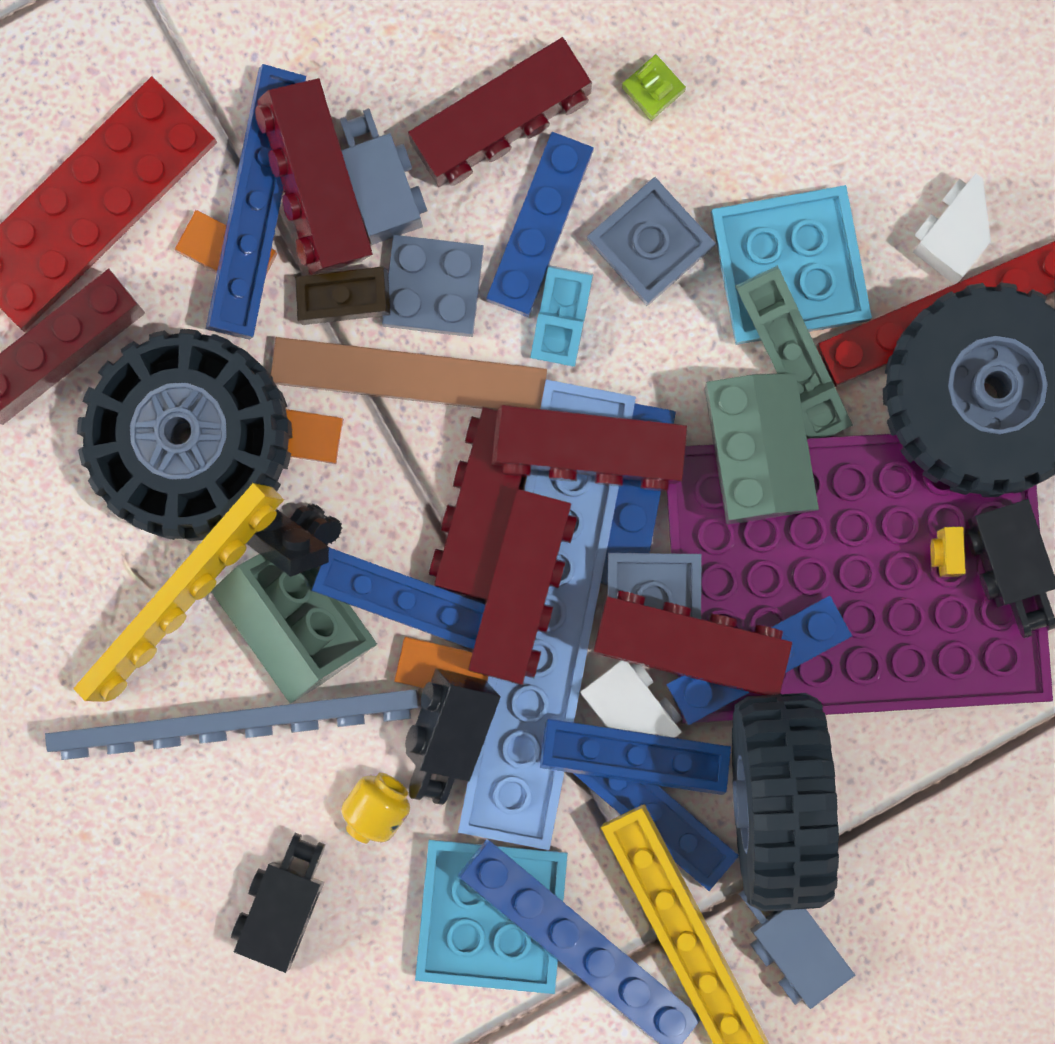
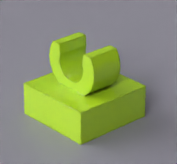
M657 54L622 83V89L651 121L686 90V86Z

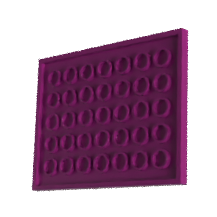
M877 434L807 439L819 510L727 525L714 444L685 446L682 481L677 484H669L667 491L671 554H702L701 619L708 621L710 613L727 616L737 620L736 628L754 632L756 625L773 627L820 600L831 596L852 634V637L786 672L780 694L807 693L821 701L825 715L1053 701L1048 630L1046 627L1031 631L1032 636L1023 638L1010 604L997 608L994 599H987L980 581V574L985 572L980 555H972L965 536V530L970 528L968 519L1026 499L1030 501L1040 531L1037 485L1016 494H1003L999 497H982L981 494L976 493L963 495L950 491V486L941 481L934 483L923 476L924 470L914 460L909 463L900 450L903 446L897 435ZM944 527H963L965 574L958 577H939V567H933L931 563V539H938L937 531ZM1034 596L1022 600L1026 613L1038 610ZM749 692L694 723L733 721L736 703L748 696L761 695ZM681 714V717H682L681 723H682V724H683V723H686L684 717H683L682 714Z

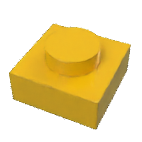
M944 527L937 531L938 539H931V563L933 567H939V577H958L965 574L963 527Z

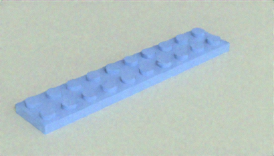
M546 380L540 409L632 419L636 396ZM531 469V475L526 479L524 491L571 503L569 514L578 518L571 544L562 541L557 559L566 561L559 588L550 586L545 604L554 606L547 633L538 631L533 649L541 651V656L535 678L525 676L522 686L488 676L487 682L501 698L470 782L468 781L458 833L550 850L564 771L540 768L545 722L547 719L574 723L619 486L595 484V476L577 474V481L574 482L549 479V471Z

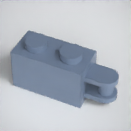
M368 108L363 110L364 115L348 121L345 116L339 120L349 148L341 151L371 244L374 245L393 238V235H402L422 228L420 214L427 212V208L419 186L410 188L405 172L412 170V166L404 144L395 146L391 133L379 137L371 111ZM371 133L372 140L355 144V137Z
M744 890L739 893L742 900L759 921L758 924L750 929L757 938L750 945L766 967L774 962L785 977L778 983L794 1005L803 1000L805 1005L812 1009L855 976L854 972L807 909L774 911L765 918L759 909L747 903V896Z

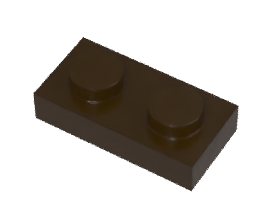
M384 266L295 277L297 321L302 325L390 315L388 271Z

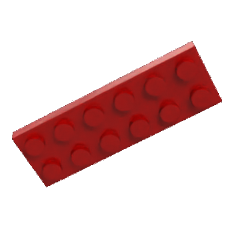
M153 76L0 224V309L22 331L25 332L218 143Z

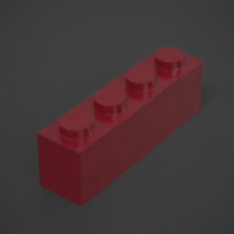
M561 37L408 131L409 140L437 186L440 187L447 182L450 186H454L473 173L471 167L486 158L489 162H493L507 154L512 149L510 143L523 135L530 139L549 127L550 122L548 120L562 111L569 115L582 108L589 101L587 96L591 94L592 81L564 37Z
M320 78L268 90L257 100L258 106H256L255 115L259 129L262 133H267L272 149L269 151L270 166L275 177L281 178L285 192L282 196L283 209L287 219L294 221L298 235L295 243L296 252L301 264L307 265L310 275H315L362 262L373 255Z
M109 268L0 353L1 425L8 422L145 314L144 310Z
M502 405L497 410L492 465L503 466V474L529 477L531 469L549 471V479L574 482L577 481V474L595 476V484L623 486V479L641 481V489L668 491L669 484H677L683 478L687 425Z
M485 407L482 408L480 418L471 417L465 438V443L472 444L468 462L459 461L453 482V487L460 489L456 506L447 505L441 526V531L448 533L444 551L435 549L429 570V575L436 577L434 586L483 601H487L516 491L520 489L523 476L503 474V466L492 465L497 410Z
M517 489L468 670L470 672L522 686L525 676L535 678L541 656V651L533 649L538 631L547 633L554 606L546 605V598L550 586L559 588L566 561L557 559L562 541L571 544L578 518L569 514L571 503Z
M618 591L616 598L607 596L593 654L759 695H778L781 693L792 647L791 641L782 639V630L756 625L754 632L736 628L737 620L734 618L710 613L709 619L706 621L690 617L691 608L669 602H664L661 610L645 606L646 597L624 591Z

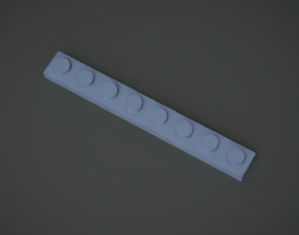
M414 689L45 733L47 752H60L61 760L89 757L88 748L106 746L107 755L135 752L134 743L153 741V749L181 746L180 737L199 735V744L227 741L226 732L245 730V738L273 735L272 726L291 724V733L319 730L318 721L337 719V727L365 724L364 715L383 713V722L411 719L410 710L420 709L419 692Z

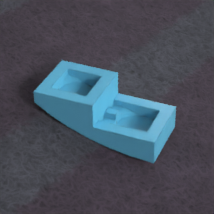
M552 265L548 266L530 358L575 367L593 273Z

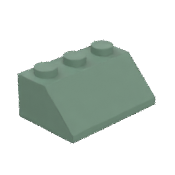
M752 374L706 382L705 396L727 525L818 511L796 374Z
M258 554L238 565L214 587L211 593L291 704L325 683L374 648L377 643L349 604L312 591L320 566L290 577L261 554Z

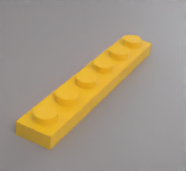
M252 483L73 689L84 701H111L125 690L127 678L136 668L144 666L154 657L157 652L156 645L166 634L174 632L184 623L187 617L185 612L196 600L207 596L214 589L217 582L215 578L226 566L234 564L243 556L247 548L245 544L256 532L264 530L273 522L277 515L275 510L284 501L282 496L273 487Z
M645 804L603 823L601 829L713 1044H769Z

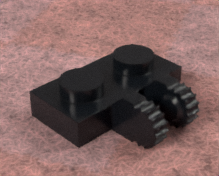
M312 503V505L308 504L307 507L304 505L297 508L291 518L276 509L277 515L273 522L264 530L256 532L246 543L291 577L329 563V546L327 545L328 543L336 542V539L340 538L339 535L342 533L341 530L343 528L341 527L342 523L332 516H325V511Z

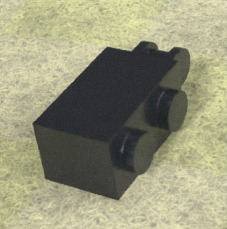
M1029 499L968 519L970 528L965 530V536L972 555H980L985 570L984 573L980 574V581L987 599H994L997 608L1010 604L1023 638L1032 636L1031 631L1046 627L1048 631L1055 629V617L1046 592L1055 589V575ZM1034 596L1038 610L1026 613L1022 600Z
M438 668L435 669L431 682H428L422 691V708L417 722L408 730L405 741V753L416 766L409 784V796L411 799L421 800L424 796L432 798L434 804L443 805L449 797L455 779L470 782L501 698L486 680ZM432 774H437L435 780L430 779Z
M296 832L292 837L281 865L272 862L268 864L266 871L258 868L248 892L249 895L255 897L249 914L240 913L231 934V938L237 940L234 953L284 973L289 971L324 885L323 881L313 877L326 844L319 842L316 846L301 840L302 835ZM294 857L309 863L306 874L290 869Z

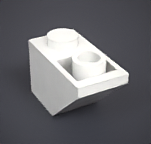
M977 173L974 174L967 184L959 179L942 200L949 207L938 219L931 214L914 235L921 241L913 253L953 284L958 283L991 243L984 181Z
M620 661L580 692L581 696L606 728L675 738L682 732L676 725L682 720V717L666 697L659 702L648 689V686L654 683V681L641 665H630L628 662Z

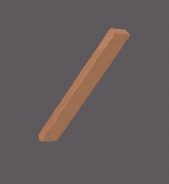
M276 337L271 376L276 385L478 409L485 407L498 410L502 405L540 409L547 378V369Z

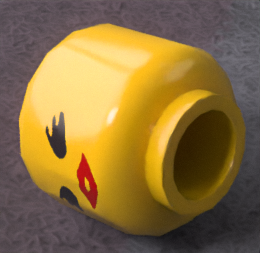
M378 773L377 776L367 775L360 778L342 804L341 813L348 823L346 831L354 839L365 844L369 843L370 840L380 843L389 841L409 815L410 803L407 799V789L397 779L386 773Z

